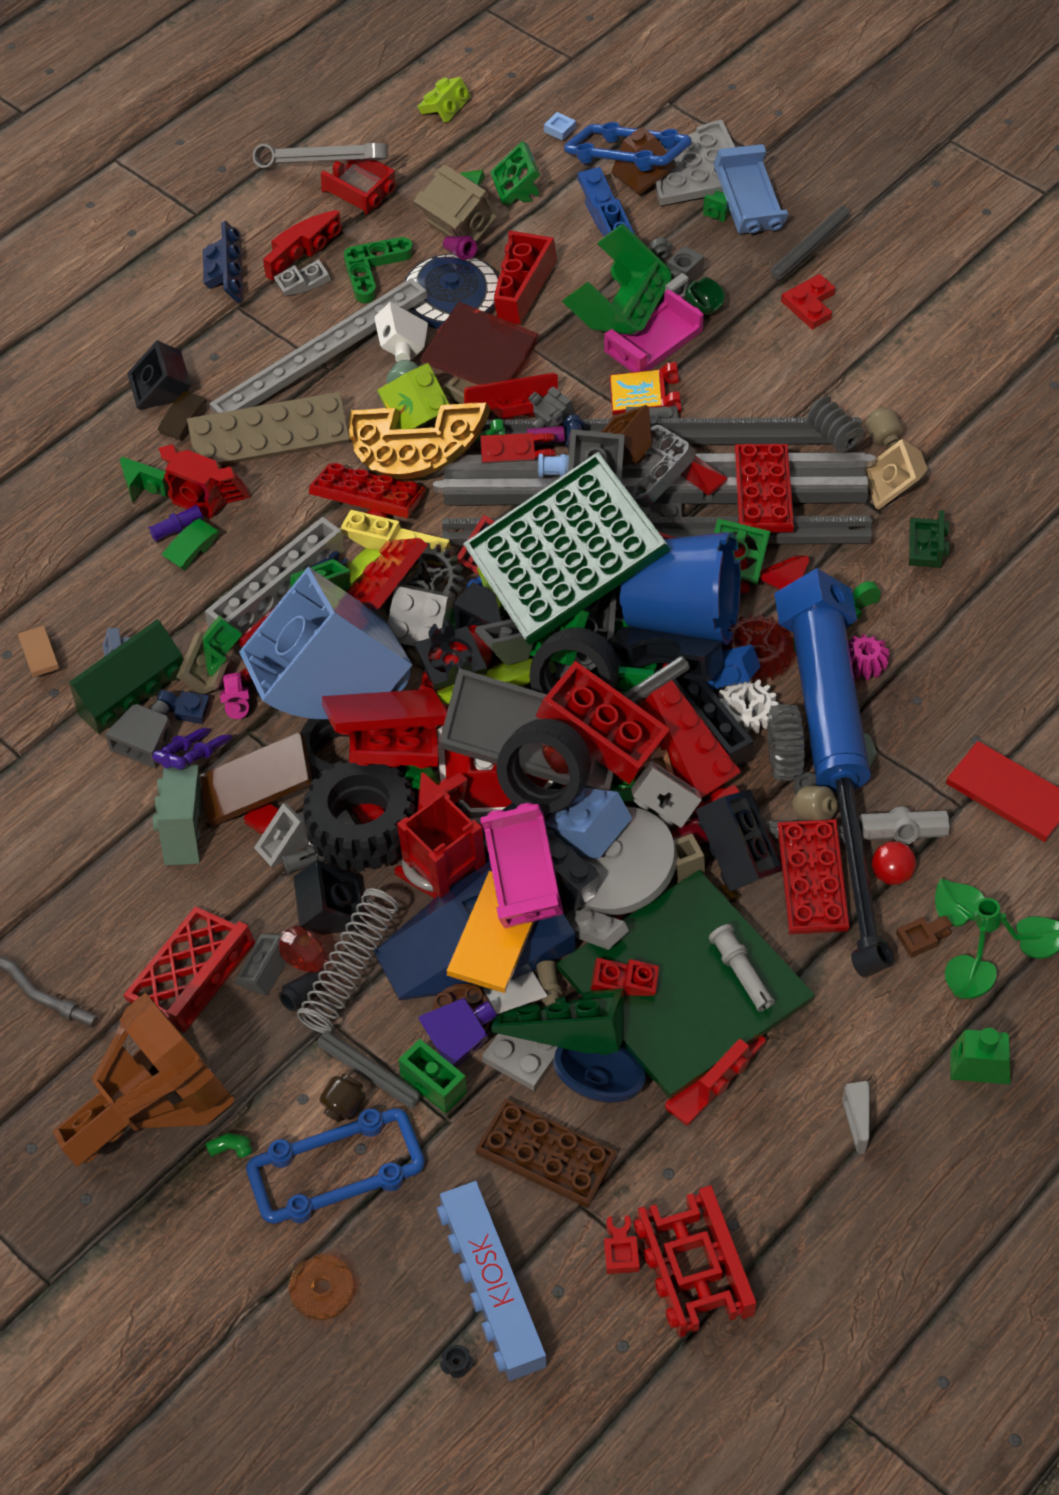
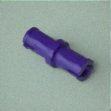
M193 505V507L176 515L175 513L170 514L168 519L149 526L148 529L153 540L158 542L175 532L177 534L181 533L184 528L198 518L204 519L198 506Z

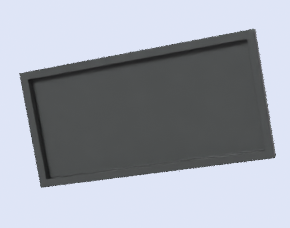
M459 668L438 748L497 765L500 751L509 737L524 724L539 719L535 715L547 694ZM526 743L521 747L519 759L524 773L563 785L569 783L568 765L563 756L553 747L545 744L543 746V743ZM591 757V772L585 788L609 791L613 772Z

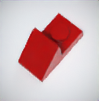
M422 772L417 812L430 803L441 790H445L451 796V801L454 804L461 801L465 797L468 779L459 772L451 778L443 779L437 785Z

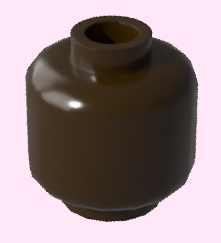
M342 1073L341 1077H331L319 1098L321 1105L325 1107L323 1114L336 1122H340L341 1118L347 1120L354 1119L366 1098V1094L362 1090L364 1085Z

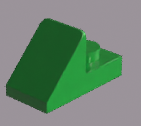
M121 457L119 461L122 474L132 502L137 499L143 489L165 497L168 495L170 489L164 477L165 471Z

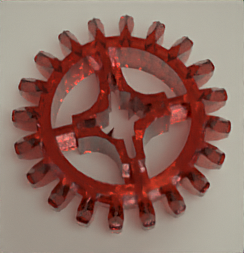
M750 614L748 619L740 616L737 624L731 625L729 632H733L732 641L728 645H722V651L737 648V644L742 647L748 645L754 647L761 667L751 678V682L754 678H759L762 683L765 677L773 680L776 674L782 675L785 668H789L794 655L793 637H790L789 630L780 626L779 622L775 623L773 617L764 619L763 614H761L759 618H754ZM771 645H774L777 648L776 652L772 650Z

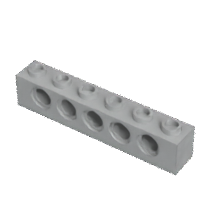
M321 517L205 611L208 629L220 615L243 634L281 601L290 589L292 574L305 570L308 566L311 567L326 557L328 558L334 551H338L339 555L344 551L341 530Z

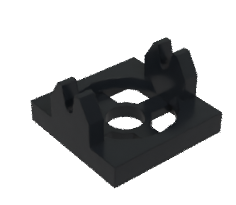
M445 620L443 627L440 629L436 624L432 625L428 631V639L414 643L415 650L434 691L453 685L459 668L480 675L487 674V666L468 626L455 630L452 623ZM458 642L467 646L468 649L461 652L451 650L449 643ZM440 647L442 650L440 658L430 661L431 652L434 648ZM448 655H455L459 661L455 664L452 660L447 665L443 662V659ZM443 668L446 670V673L440 672L437 669Z

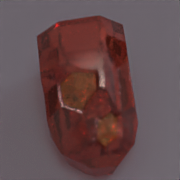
M295 925L285 930L279 939L280 956L286 963L307 972H317L324 968V963L328 959V953L322 947V943L305 928Z

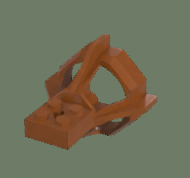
M146 992L125 1009L120 1019L121 1026L97 1070L91 1077L100 1092L52 1131L61 1150L76 1167L82 1163L86 1164L92 1161L98 1155V1149L108 1141L113 1142L123 1134L124 1128L127 1125L134 1131L140 1128L207 1125L234 1102L233 1096ZM128 1034L139 1046V1049L133 1056L122 1046ZM153 1065L159 1071L154 1076L148 1071ZM175 1090L184 1101L172 1104L165 1095Z

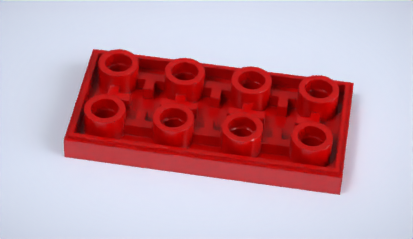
M735 444L738 523L770 532H793L794 523L788 444Z
M331 463L309 485V494L408 519L425 497L426 488L418 486L413 481L402 482L394 480L389 475H373L364 469L353 470L345 468L339 463Z
M434 689L322 696V707L334 731L343 735L353 734L354 731L366 730L371 733H378L383 729L394 728L406 731L411 727L421 726L434 729L438 725H444L447 714Z
M979 741L974 744L947 777V785L1043 842H1046L1059 826V788Z
M836 819L778 822L777 830L789 935L849 931Z

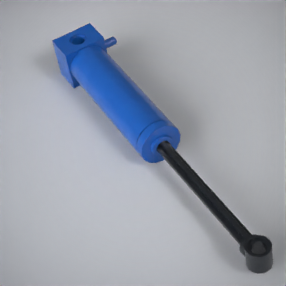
M816 568L775 592L774 595L779 625L791 631L794 635L816 782L818 786L828 787L838 794L861 938L857 941V949L851 954V960L857 973L867 978L893 966L894 955L888 943L879 937L877 933L854 789L863 786L871 777L846 633L849 625L857 621L852 589Z

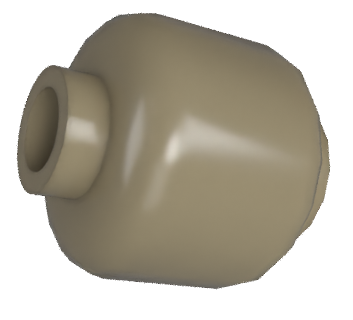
M880 407L868 415L865 428L875 445L891 447L899 441L904 428L894 410Z
M807 785L802 787L795 795L793 809L801 821L831 820L837 810V800L830 788Z

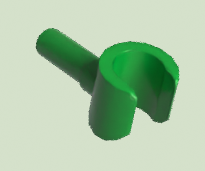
M493 420L490 423V430L480 433L474 442L479 441L480 436L504 435L505 427H503V420Z

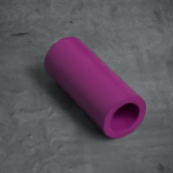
M563 426L527 429V433H533V435L554 433L555 440L551 442H534V444L565 441Z

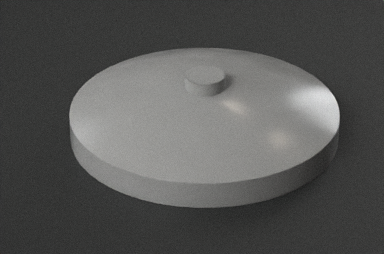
M626 807L632 819L599 859L580 856L586 863L593 865L600 874L596 895L581 907L604 915L625 914L648 905L666 889L676 869L677 849L666 824L651 812L640 808Z

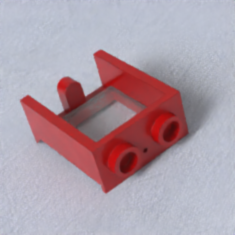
M347 160L345 166L343 163L335 161L332 167L333 175L324 170L321 172L322 193L328 191L364 210L366 215L373 208L378 207L380 202L388 194H391L396 187L395 170L377 160Z

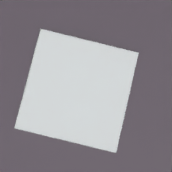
M533 971L510 980L506 993L489 988L483 989L496 1014L547 997Z

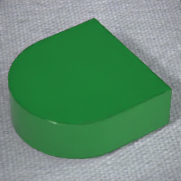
M866 581L854 589L853 599L857 609L879 602L881 591L875 582Z

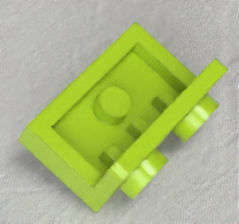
M461 77L452 79L442 78L436 82V87L425 94L424 100L417 106L421 115L438 112L444 123L449 122L471 98V94Z

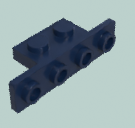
M227 221L221 223L222 239L209 244L203 249V283L211 289L223 282L224 291L237 303H240L243 290L241 276L242 253L240 250L241 235L236 227H232Z

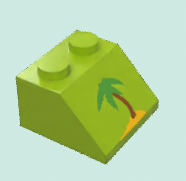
M429 363L403 374L377 390L385 408H395L400 413L396 430L417 429L437 419L440 405H449Z

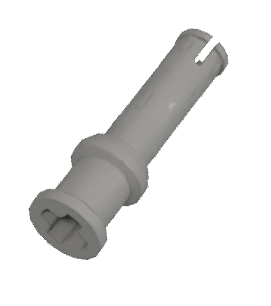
M731 924L722 925L709 935V941L719 949L722 954V962L727 966H731L756 1006L757 1011H764L763 1005L766 1009L770 1008L775 1000L771 997L747 959V948L745 945H740L733 933L734 928Z

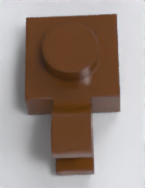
M947 916L940 917L929 924L922 917L897 928L896 935L910 958L937 947L938 939L951 935L949 928L952 927V924Z

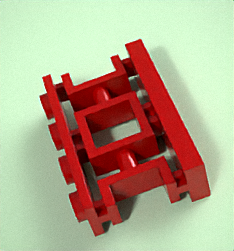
M711 1185L700 1188L697 1195L693 1196V1193L686 1195L688 1211L661 1219L655 1204L645 1210L644 1206L638 1208L637 1220H633L638 1239H644L647 1249H644V1256L648 1268H654L658 1277L654 1279L660 1299L665 1297L668 1309H665L668 1324L671 1329L676 1328L679 1338L686 1336L687 1331H698L699 1320L696 1314L725 1306L729 1320H734L739 1315H741L742 1319L755 1315L756 1300ZM698 1208L702 1212L713 1243H711L707 1231L689 1235L686 1225L699 1222L700 1211ZM650 1222L653 1223L656 1234L674 1229L677 1240L663 1245L665 1258L662 1257ZM702 1247L710 1269L682 1277L675 1254ZM720 1266L724 1270L736 1303H734L729 1290L715 1295L711 1294L708 1284L722 1279ZM673 1280L678 1293L693 1288L697 1291L699 1300L685 1303L687 1318L684 1317L672 1284Z

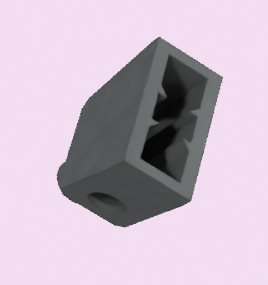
M156 700L150 709L138 704L132 705L106 732L105 736L109 750L156 769L159 763L153 760V753L167 746L172 736L170 720L166 716L170 710L169 706L160 700Z

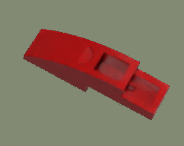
M333 210L312 216L291 226L271 241L272 251L263 258L265 277L273 281L275 276L285 271L303 253L312 257L321 250L326 243L334 236H337L342 230L340 212Z

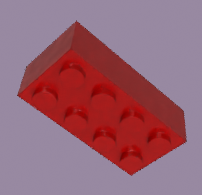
M576 661L546 695L535 715L539 719H556L573 727L581 735L585 743H587L591 757L628 784H631L660 747L670 730Z

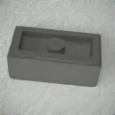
M261 934L234 983L261 995H268L293 952V946L283 935Z

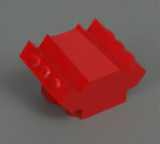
M173 444L158 448L161 458L168 463L165 468L164 477L169 485L168 496L172 500V504L184 509L197 505L202 516L212 519L217 511L226 504L251 498L247 485L231 467L222 469L216 460L190 450L179 452Z

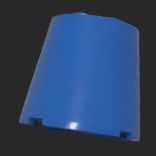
M722 532L664 539L671 550L621 584L620 605L622 606V613L627 626L721 641L722 645H728L733 638V632H729L730 627L737 624L740 603L741 565L740 560H735L734 550H738L739 547L737 538L733 532Z

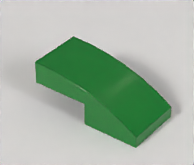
M198 518L170 543L162 553V556L186 571L199 551L205 554L220 532Z

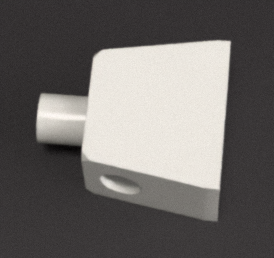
M389 302L375 316L380 346L394 354L396 362L401 360L411 361L424 348L428 323Z

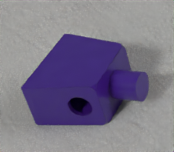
M463 998L423 1014L418 1019L440 1055L457 1068L489 1039L482 1026L496 1018L497 1015L488 1001L471 1010L467 1001Z

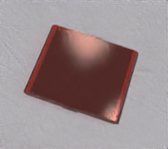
M458 301L444 324L437 330L436 336L421 356L420 362L429 363L434 368L476 385L511 380L516 371L518 372L522 366L526 355L539 334Z

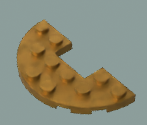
M487 403L440 405L435 428L395 430L400 414L395 408L351 410L348 423L349 438L352 440L354 452L358 458L373 472L379 475H389L393 479L418 478L444 468L461 456L480 434L491 408Z

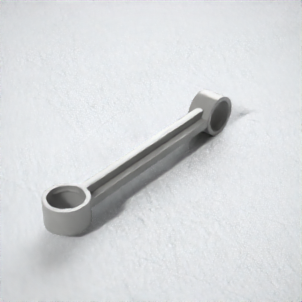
M386 143L280 149L272 145L260 144L253 151L254 163L258 167L272 169L278 163L388 159V144ZM265 148H269L272 152V159L267 165H264L260 159L261 152Z

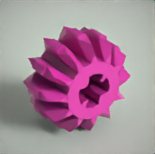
M863 633L861 638L853 636L850 642H848L853 673L856 679L859 676H864L868 681L871 675L878 678L881 672L885 671L888 667L889 649L885 648L884 640L876 641V635L868 638Z

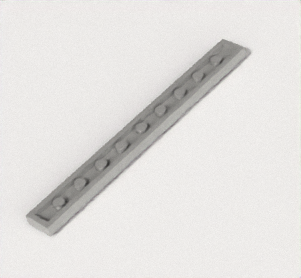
M410 278L209 403L211 411L216 414L254 407L377 330L375 316L389 302L407 311L428 298L427 291L414 279Z

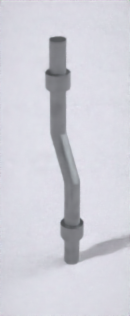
M0 956V969L9 973L29 999L59 1012V1016L70 1021L75 1019L90 1027H94L97 1024L98 1016L80 1009L79 1004L68 999L63 1001L37 989L15 962Z

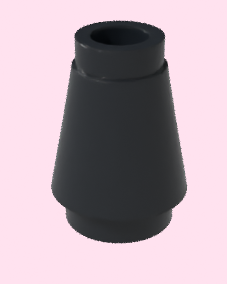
M312 969L283 985L282 991L279 992L281 1003L292 1012L302 1008V1003L309 1001L307 993L314 991L313 983L319 981V973ZM321 983L315 985L316 990L322 985Z

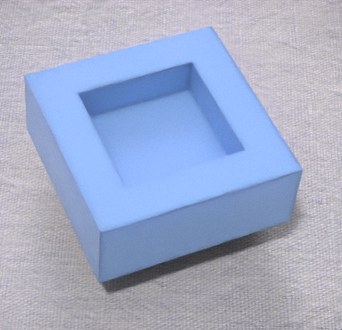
M558 112L544 124L545 133L562 141L576 128V120Z

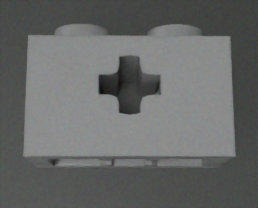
M652 760L631 788L632 795L635 797L634 802L645 810L649 808L659 813L658 817L670 826L675 823L681 828L702 800L698 790ZM669 792L670 799L664 797L660 800L659 794L666 795Z

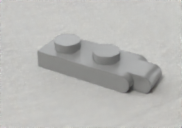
M582 908L580 911H573L571 909L565 914L566 919L575 932V938L608 950L629 931L624 921L586 908Z

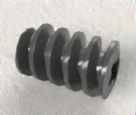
M826 396L817 400L810 408L808 422L838 452H847L853 449L864 437V429L858 427L856 421H851V416L845 414V411L839 408L836 402H831V397Z

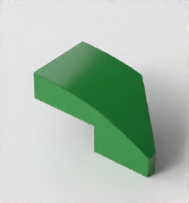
M220 615L202 637L207 673L211 677L227 660L225 657L226 653L242 635L240 630Z

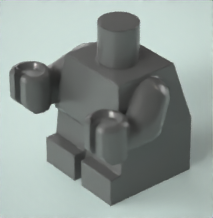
M555 387L549 389L548 394L544 398L536 392L528 398L533 404V412L536 416V420L531 424L533 428L563 426L564 421L569 415H575L571 400L564 394H561Z

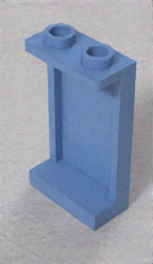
M764 144L719 149L713 164L738 234L781 229L784 227L789 215L787 210L780 209L763 163L766 154Z

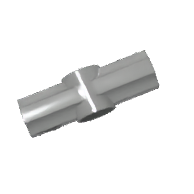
M901 806L892 809L889 813L861 814L858 816L862 840L895 839L904 844H911L917 838L945 837L949 834L950 828L949 816L946 811L911 812L907 807Z

